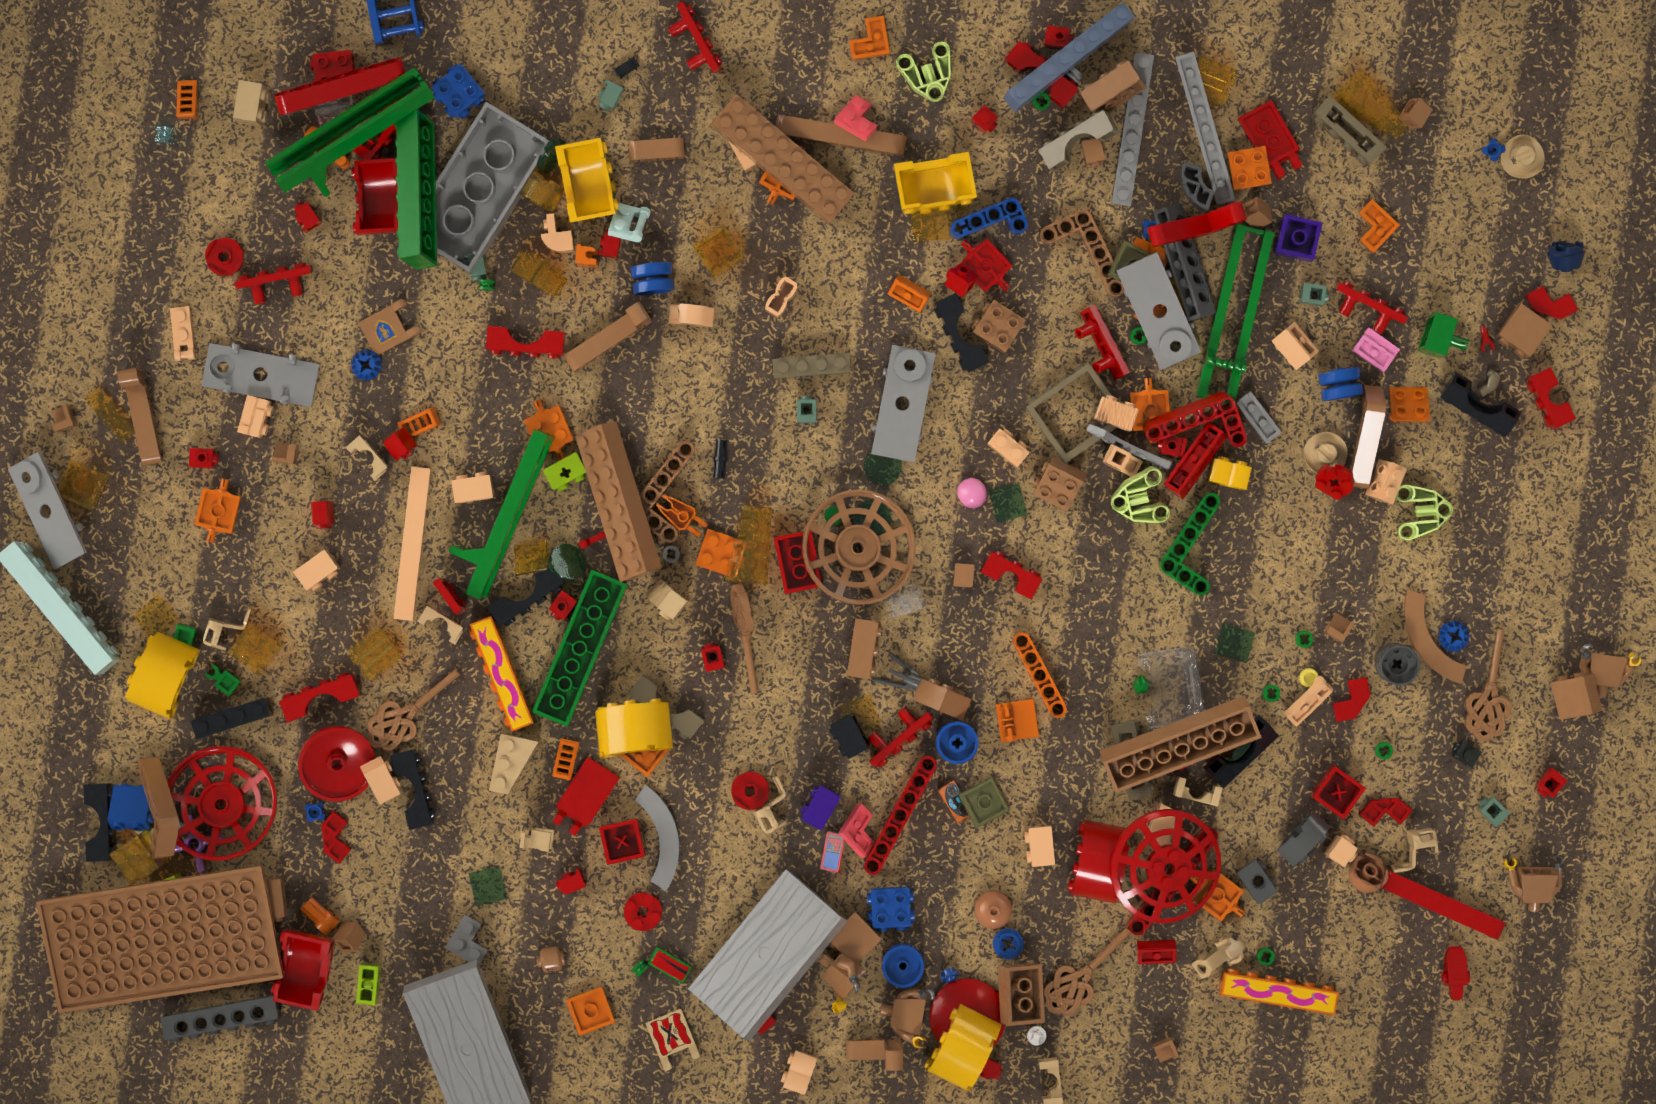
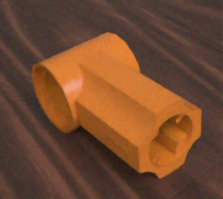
M313 897L300 909L315 923L317 929L324 935H328L340 922L337 916H333V912L326 910Z

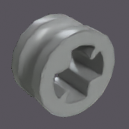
M1075 68L1065 74L1067 78H1071L1077 84H1079L1080 79L1084 78Z
M668 546L663 551V558L669 563L676 562L680 557V551L675 546ZM669 549L671 551L674 549L677 552L675 553L676 558L673 560L672 558L669 560L666 557Z

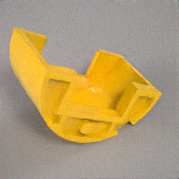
M601 138L555 146L567 199L566 205L570 223L616 214L619 206L617 199H614L613 193L616 192L615 182L610 180L609 174L613 172L611 162L606 161L605 153H608L606 141L602 142Z
M969 152L952 154L947 158L919 163L908 161L893 164L901 209L905 214H913L916 211H920V214H928L932 212V209L946 211L950 210L952 205L960 203L961 205L972 204V200L977 198Z
M157 632L154 636L150 635L142 656L138 655L135 660L134 666L136 669L134 674L131 673L127 680L129 689L125 698L132 704L172 720L179 705V702L176 700L188 671L196 663L200 649Z
M651 699L648 703H636V700L624 701V705L619 706L618 703H609L607 707H598L595 711L599 758L617 757L620 754L646 750L673 749L668 702H661V699Z
M960 1004L958 1009H953L949 1017L952 1020L948 1032H943L939 1040L941 1042L939 1049H934L931 1057H928L924 1067L926 1071L966 1091H970V1087H973L991 1054L994 1040H997L1002 1024Z

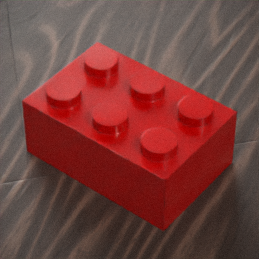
M811 530L808 535L807 544L810 562L817 560ZM804 531L773 537L785 594L819 588L807 571L803 559L802 541ZM819 567L813 569L815 575L821 581Z

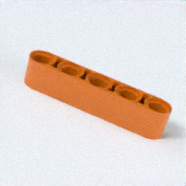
M1017 633L1013 637V645L1051 716L1055 718L1063 717L1067 711L1066 705L1031 638L1026 633ZM1021 635L1027 639L1026 645L1022 647L1018 646L1016 642L1017 638ZM1030 652L1036 656L1035 662L1031 664L1027 663L1025 659L1026 655ZM1039 669L1045 673L1044 679L1040 681L1036 680L1034 676L1035 672ZM1046 687H1052L1054 694L1049 698L1045 697L1043 693ZM1055 704H1061L1063 708L1062 712L1058 715L1052 711Z

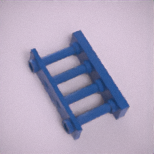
M366 0L374 42L377 46L385 45L384 39H387L388 36L416 31L417 37H422L421 32L424 31L423 21L418 18L415 0H409L410 5L386 10L377 8L376 2L379 0ZM412 12L413 24L388 29L381 28L380 20H383V18Z

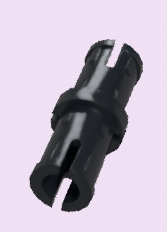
M716 439L715 457H713V478L725 479L726 462H728L726 457L728 440Z

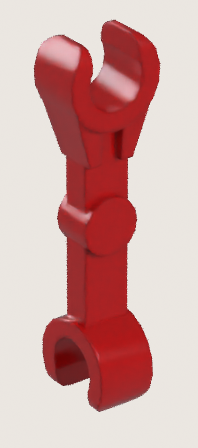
M599 532L595 536L580 541V548L584 549L599 540H603L606 537L605 532Z

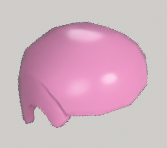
M968 478L959 484L957 495L965 507L975 509L982 506L986 501L987 490L979 479Z

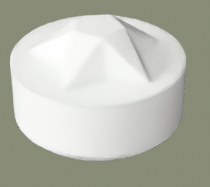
M1032 1026L1027 1031V1039L1032 1045H1041L1046 1040V1032L1041 1026Z

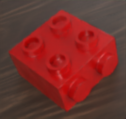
M351 50L312 54L313 60H310L311 71H314L315 79H312V82L355 70L354 57Z

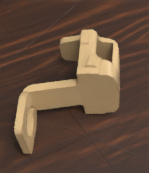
M248 607L243 625L224 623L223 621L209 618L203 643L226 651V646L217 644L222 627L239 630L245 629L251 608ZM209 628L214 631L211 641L205 640Z
M777 776L772 777V780L780 795L767 805L753 811L764 833H771L787 824L786 821L778 824L770 807L786 796L785 790ZM761 818L765 819L769 829H765Z
M1432 828L1407 830V840L1410 845L1409 863L1390 865L1393 872L1397 873L1414 869L1416 866V849L1432 847L1434 853L1439 852L1437 835Z
M1222 937L1215 943L1218 949L1215 953L1205 960L1200 958L1194 961L1192 966L1203 979L1209 977L1212 971L1225 961L1229 966L1235 965L1244 958L1243 950L1245 944L1240 939L1236 941L1232 937ZM1199 964L1202 966L1205 965V967L1207 968L1206 973L1201 971V969L1199 968Z

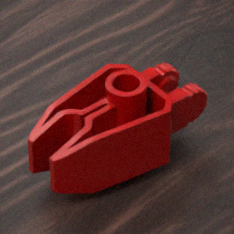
M1450 946L1447 948L1444 956V971L1441 972V981L1444 983V986H1449V998L1453 1001L1462 999L1464 993L1463 986L1470 983V971H1467V957L1462 946Z

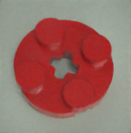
M220 238L214 240L205 251L207 266L217 275L232 276L241 269L244 263V251L239 243L233 239ZM228 252L229 260L222 262L220 254Z
M1328 464L1318 470L1315 487L1333 499L1339 500L1342 496L1352 492L1355 480L1353 479V473L1348 468L1335 464V467H1329Z
M756 772L740 774L732 784L731 794L733 801L737 806L745 810H754L762 807L769 797L767 780ZM747 786H754L755 795L750 794L747 796L745 788Z
M646 892L636 893L625 904V920L634 930H651L661 920V903L652 894ZM641 906L649 911L646 913V917L638 915Z

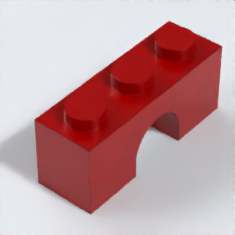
M1551 367L1526 378L1528 381L1526 386L1530 393H1534L1536 400H1534L1538 410H1542L1545 416L1543 421L1548 428L1550 427L1553 430L1576 419L1568 402L1555 405L1549 399L1550 390L1559 385Z
M999 551L991 552L980 572L995 581H998L1004 572H1013L1018 580L1014 591L1032 600L1043 580L1039 578L1040 574L1032 569L1029 572L1022 568L1023 564L1016 560L1012 562L1006 560V555Z

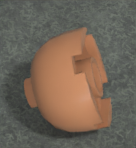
M1365 853L1353 860L1349 867L1348 877L1355 889L1363 893H1372L1386 884L1388 870H1385L1382 865L1383 861L1380 858Z
M995 890L986 891L975 902V917L986 928H1001L1011 918L1012 904L1002 892Z

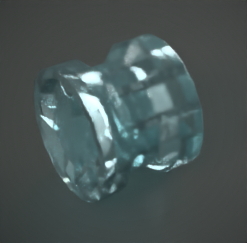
M154 126V131L156 132V137H154L155 143L173 144V127Z

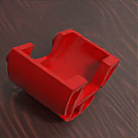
M396 158L354 161V168H351L352 179H355L358 184L355 200L356 204H359V210H356V222H353L354 234L362 236L397 233L398 219L396 213L398 211L396 193L398 192V184L396 182Z
M1084 820V824L1080 823L1078 834L1081 835L1082 842L1077 845L1076 855H1079L1078 863L1074 862L1072 874H1075V876H1073V880L1068 882L1067 891H1070V895L1110 903L1117 902L1118 898L1113 890L1110 879V861L1114 846L1126 829L1125 827ZM1127 842L1121 852V855L1128 856L1129 845ZM1123 863L1118 864L1120 887H1122L1126 864Z
M291 929L282 930L280 942H283L281 951H284V956L281 957L284 978L273 982L271 993L274 994V1002L315 1011L319 1010L332 965L334 943L332 942L334 939Z

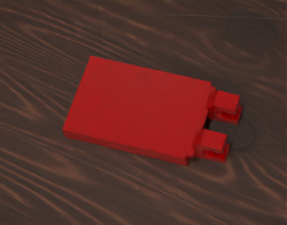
M1272 100L1238 118L1253 148L1266 147L1269 170L1272 169L1277 180L1285 177V172L1280 165L1285 161L1289 160L1294 171L1301 168L1302 163L1297 156L1300 148Z
M438 578L432 582L454 614H463L468 610L466 602L463 598H459L454 591L456 588L451 582L449 583L445 578Z
M587 757L556 806L558 807L556 809L559 812L552 822L559 826L567 815L575 821L569 833L576 836L582 826L590 825L620 777Z

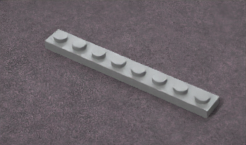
M1192 51L1176 56V62L1214 191L1216 204L1219 205L1235 200L1233 188L1195 53Z
M1136 52L1134 55L1133 67L1147 88L1127 101L1111 203L1114 205L1131 206L1154 55Z

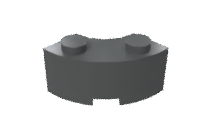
M1184 161L1181 164L1179 174L1181 189L1187 200L1194 207L1207 212L1214 191L1204 184L1201 176L1202 167Z
M1313 811L1283 840L1276 851L1292 866L1298 862L1302 864L1309 857L1308 853L1317 843L1321 844L1328 837L1326 833L1330 826Z

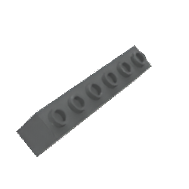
M1182 203L1167 206L1153 212L1157 225L1186 218ZM1193 238L1164 245L1187 321L1204 318L1216 313Z
M268 995L164 1015L160 1017L164 1040L170 1039L171 1042L181 1041L182 1037L185 1036L193 1039L201 1037V1033L206 1032L209 1035L220 1033L222 1029H227L230 1032L238 1030L239 1026L246 1025V1028L258 1026L259 1022L265 1021V1024L276 1023V1019L281 1017L279 1002L273 1001L274 995ZM256 1007H261L263 1009V1016L256 1015ZM238 1010L244 1013V1020H239L236 1017ZM218 1014L225 1016L226 1022L224 1024L218 1022ZM199 1018H204L206 1020V1027H201L199 1025ZM181 1021L187 1023V1031H183L180 1028L179 1024Z

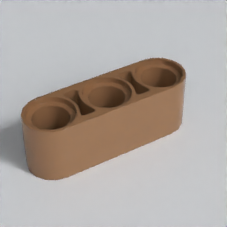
M684 138L628 142L630 162H638V160L640 162L657 161V159L659 161L674 160L676 157L678 159L685 158Z

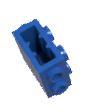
M455 64L448 69L446 76L443 78L439 77L432 83L431 89L434 91L435 100L438 103L442 101L446 106L444 110L449 117L452 118L454 116L458 120L459 118L464 119L470 114L469 110L473 106H480L485 101L484 97L487 95L461 64L458 66Z
M129 784L113 786L107 819L111 828L115 830L132 829L134 831L150 829V824L154 820L143 785L131 786Z
M909 886L871 888V893H867V904H871L872 912H868V924H872V927L876 928L877 931H888V928L896 927V930L901 931L911 927V922H915L914 910H910V902H914L913 891H909Z

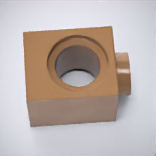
M1422 98L1409 99L1398 119L1410 129L1422 128L1433 109Z
M1096 138L1081 141L1080 147L1085 166L1090 165V168L1101 166V162L1105 161L1101 141Z

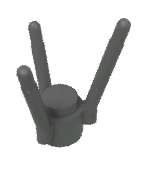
M889 653V657L908 671L905 675L893 669H889V672L903 678L902 683L905 684L872 678V681L904 688L908 691L910 689L916 690L921 680V676L917 675L918 671L913 670L892 653Z

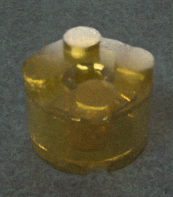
M534 171L524 185L520 196L525 199L529 198L533 204L554 213L564 195L565 189L552 180L548 183L544 176Z

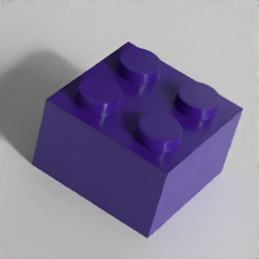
M1288 214L1283 215L1273 254L1312 262L1315 258L1323 223Z
M820 784L819 787L815 785L810 794L812 800L809 804H804L800 814H802L801 819L822 831L841 795Z

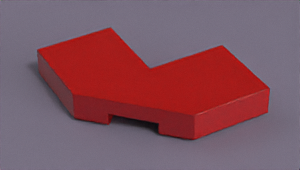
M1542 286L1525 295L1533 311L1538 314L1561 320L1578 311L1570 294L1552 302Z
M1367 677L1347 681L1350 700L1332 703L1336 722L1357 717L1370 697Z
M1398 797L1371 799L1359 812V815L1373 827L1385 813L1401 825L1413 810Z
M333 810L321 825L324 853L340 864L351 851V848L337 837L348 824V821Z

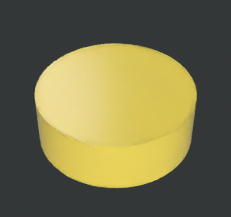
M1306 668L1301 671L1299 681L1303 686L1311 687L1314 684L1315 678L1319 675L1314 669Z

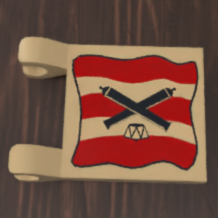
M682 1009L645 1023L664 1071L672 1069L668 1056L685 1048H689L693 1059L700 1057L699 1050Z

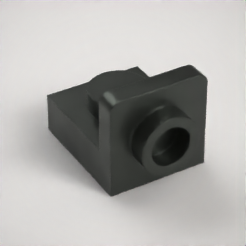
M1465 740L1457 741L1451 750L1453 752L1452 757L1470 768H1473L1482 753Z

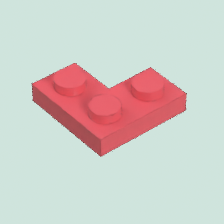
M857 95L851 99L834 119V124L865 142L877 129L876 124L864 118L871 109L872 104Z
M857 803L838 834L860 858H866L875 842L865 833L864 829L873 815L862 803Z

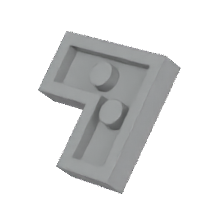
M465 914L445 948L468 962L477 960L480 965L488 949L472 940L481 923Z

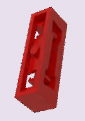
M404 95V96H402L401 98L397 99L396 101H394V102L391 103L390 105H388V106H386L385 108H383L382 110H380L378 113H380L381 111H383L384 109L388 108L389 106H391L392 104L396 103L397 101H399L400 99H402L403 97H405V96H407V95ZM395 124L384 130L377 139V144L369 139L366 144L363 143L352 151L363 160L380 159L382 156L380 152L384 147L388 148L394 140L392 137L397 132Z
M1207 422L1164 482L1168 491L1182 500L1186 497L1227 439L1224 431Z

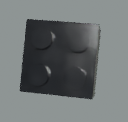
M853 712L834 721L830 725L829 732L834 740L837 739L840 745L838 748L843 757L847 756L850 759L871 746Z

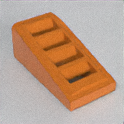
M197 80L178 81L176 108L178 119H198ZM182 86H193L192 90H182ZM182 94H192V97H182ZM183 101H192V104H183ZM183 108H192V111L183 112Z
M435 407L428 408L397 423L399 429L405 427L407 431L408 429L405 424L408 423L412 430L411 437L442 424ZM420 417H423L426 427L423 426ZM413 420L416 421L419 430H416Z
M560 739L552 773L553 777L572 780L580 742ZM563 745L574 747V751L563 749ZM561 754H572V758L561 756ZM560 760L571 762L570 766L559 764ZM558 768L567 769L569 772H559Z

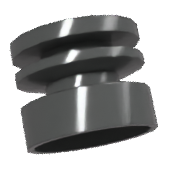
M1397 642L1382 646L1374 659L1378 675L1387 682L1397 686L1413 682L1420 670V660L1416 652ZM1394 659L1398 661V667L1392 666Z

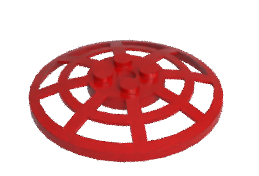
M217 746L197 751L184 759L171 773L167 781L173 801L181 802V814L185 823L183 827L178 829L176 844L197 858L208 861H225L240 857L260 844L273 825L278 803L274 780L267 768L257 758L241 749ZM227 754L226 765L212 766L202 770L196 762L209 755ZM235 755L251 761L261 772L252 778L245 771L233 767ZM190 766L196 776L188 783L183 795L172 793L176 780ZM225 771L223 782L211 783L207 775L214 772ZM232 773L240 775L247 783L238 789L231 784ZM264 778L267 779L271 789L272 808L261 807V794L257 784ZM198 781H201L205 789L201 792L199 798L189 796L193 787ZM251 789L254 791L256 806L245 805L243 795ZM220 800L226 801V807L223 810H218L216 807L217 802ZM188 804L198 806L200 816L193 821H190L188 816ZM243 813L254 814L248 826L243 830L238 823ZM259 815L270 816L264 831L257 840L251 843L247 834L255 826ZM206 822L213 827L211 838L202 835L195 828ZM231 826L237 834L230 838L219 839L221 828ZM191 832L199 840L209 843L206 854L190 848L180 837ZM240 840L245 849L230 855L214 856L217 845L230 844Z
M1177 809L1155 810L1133 821L1117 840L1110 861V879L1118 900L1133 915L1152 923H1172L1185 919L1197 912L1214 892L1221 871V853L1212 831L1199 818ZM1160 817H1175L1174 828L1161 829L1152 833L1146 825L1147 822ZM1183 818L1196 823L1207 835L1199 842L1193 835L1182 830ZM1139 828L1145 839L1137 846L1132 857L1121 855L1127 840ZM1164 835H1173L1171 845L1160 846L1156 838ZM1181 836L1187 838L1195 845L1188 852L1179 848ZM1210 842H1212L1216 853L1215 872L1207 871V858L1204 848ZM1150 844L1154 851L1149 855L1147 861L1139 859L1143 849ZM1198 853L1201 858V870L1192 869L1190 860ZM1119 863L1130 865V879L1133 888L1124 893L1121 890L1118 879ZM1171 863L1173 865L1172 871L1165 873V866ZM1137 867L1145 868L1147 880L1140 884L1136 875ZM1189 878H1199L1196 886L1188 893L1184 885ZM1205 879L1213 880L1207 894L1195 906L1191 898L1200 890ZM1151 886L1159 889L1160 893L1157 901L1148 897L1143 891ZM1178 890L1182 897L1173 902H1165L1168 892ZM1138 894L1145 902L1155 906L1152 915L1148 916L1139 912L1128 902V899ZM1185 903L1189 910L1176 917L1159 918L1163 908H1172Z

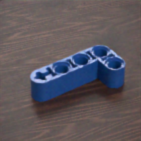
M1009 198L956 220L949 228V235L956 240L962 239L1002 221H1006L1012 234L1021 235L1027 229L1028 221L1019 201L1015 198ZM1006 204H1013L1016 208L1015 212H1009L1006 209ZM989 211L997 212L998 219H991ZM972 218L980 220L981 224L979 227H974L971 224ZM1015 221H1020L1023 224L1022 230L1015 229ZM965 224L967 225V228H964L960 234L954 231L956 226L961 228Z

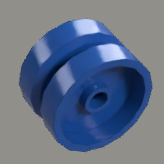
M671 262L645 263L630 268L631 278L642 280L632 285L634 295H652L675 290L673 279L662 278L673 273Z
M1360 367L1335 369L1317 375L1319 385H1332V388L1321 391L1322 402L1364 394L1363 384H1350V381L1358 380L1361 377Z
M960 721L949 722L942 726L937 733L935 741L940 756L953 764L966 763L972 759L977 752L979 744L974 729ZM956 739L960 740V744L958 746H955L953 744V741H955Z
M909 943L892 945L885 951L882 957L881 966L884 977L890 984L896 987L907 988L913 986L923 975L924 962L922 955L916 947ZM900 963H906L905 969H901Z

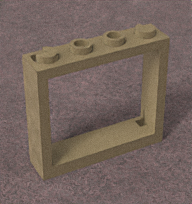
M1089 363L1078 365L1074 368V374L1071 376L1066 374L1058 380V385L1055 387L1052 385L1048 386L1042 391L1044 395L1039 398L1034 396L1027 401L1028 406L1025 407L1057 455L1065 463L1101 438L1092 435L1074 449L1065 453L1034 408L1085 372L1090 375L1105 398L1106 395L1112 396ZM1107 425L1102 429L1110 433L1117 427Z

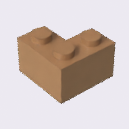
M921 678L913 700L960 720L964 719L972 700L965 697V692L956 688L953 692L954 688L943 683L941 687L939 686L941 682L930 678L927 681Z

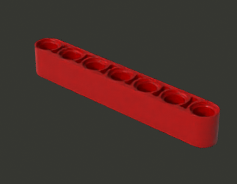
M393 58L278 92L274 95L279 114H289L387 85L406 73L402 58Z
M925 755L920 759L864 862V869L868 874L875 875L883 867L937 766L936 760L932 756ZM931 759L933 767L928 770L924 769L922 766L924 760ZM922 776L924 778L923 785L915 786L913 783L914 778ZM913 793L915 800L912 803H906L904 801L905 794ZM903 810L906 816L904 819L898 820L895 818V812ZM894 827L897 832L895 836L889 837L886 835V829ZM883 843L887 846V851L880 854L876 848L879 844ZM872 860L878 863V868L873 871L867 867L868 862Z
M1209 827V829L1213 832V834H1214V836H1215V838H1216V840H1217V839H1218V833H1217V831H1216L1215 829H1213L1212 827ZM1201 829L1195 836L1199 842L1204 838L1205 831ZM1190 842L1184 851L1188 852L1195 845ZM1212 842L1204 848L1205 854L1213 847ZM1200 854L1190 859L1192 869H1195L1201 862ZM1173 865L1171 866V868L1168 870L1167 873H1169V872L1172 871ZM1155 887L1148 897L1157 901L1156 894L1160 890ZM1178 890L1168 892L1165 902H1169ZM1144 901L1138 908V911L1144 914V909L1152 905ZM1133 915L1128 922V929L1132 934L1139 936L1145 933L1152 922L1142 920ZM1136 921L1142 923V927L1138 931L1132 929V924Z
M1388 870V880L1382 889L1499 940L1506 922Z

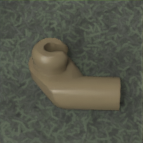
M1489 370L1487 373V384L1477 389L1481 397L1497 389L1500 374L1496 370Z

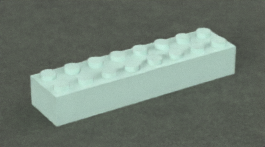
M13 541L0 552V562L93 674H104L121 660L118 657L120 654L113 645L111 647L106 642L107 637L104 633L98 632L93 627L95 625L94 621L89 616L85 617L81 612L83 610L76 601L73 603L69 598L71 595L65 587L61 588L57 583L58 578L52 572L48 573L44 568L46 566L44 561L40 557L36 558L33 555V548L27 542L24 544V542Z

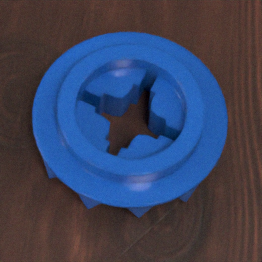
M371 350L359 351L353 356L351 362L352 372L361 380H372L381 371V359ZM360 360L364 362L369 360V365L373 370L367 368L363 370Z
M1450 621L1441 627L1439 641L1446 650L1452 652L1460 651L1468 644L1470 635L1468 628L1463 623ZM1458 630L1457 636L1462 640H1454L1451 643L1452 637L1447 632L1455 633Z
M1002 929L994 937V951L1003 959L1016 958L1023 950V938L1014 929ZM1013 937L1011 943L1015 949L1008 947L1003 951L1005 944L1001 939L1008 941Z

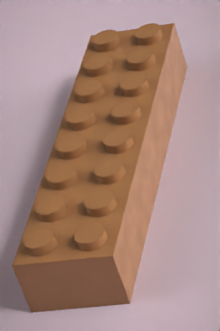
M737 94L731 98L710 124L713 129L827 224L832 222L855 194Z
M617 422L600 424L576 435L575 438L620 582L637 579L661 569V563Z
M1244 695L1100 750V755L1115 793L1257 740L1261 738V735Z

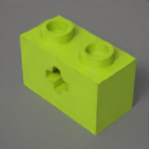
M577 452L542 470L553 491L558 490L559 492L569 488L568 484L574 480L576 483L586 478L585 474H587ZM564 468L566 470H571V472L569 473V478L565 476L562 477L561 474L564 473Z
M363 962L359 965L356 1004L376 1005L378 1003L382 964Z

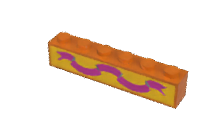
M489 616L470 624L471 628L468 629L472 640L476 639L478 644L476 651L478 656L484 659L483 669L486 675L491 677L492 682H490L493 693H497L499 697L497 704L500 711L504 710L506 715L504 722L507 729L511 728L513 732L535 723L494 617Z
M1228 968V971H1222L1219 994L1222 996L1335 1015L1339 992L1334 990L1333 986L1323 985L1320 988L1315 987V983L1306 981L1303 984H1297L1296 980L1289 978L1280 981L1277 980L1276 976L1266 975L1263 978L1258 977V973L1247 971V974H1240L1239 970Z

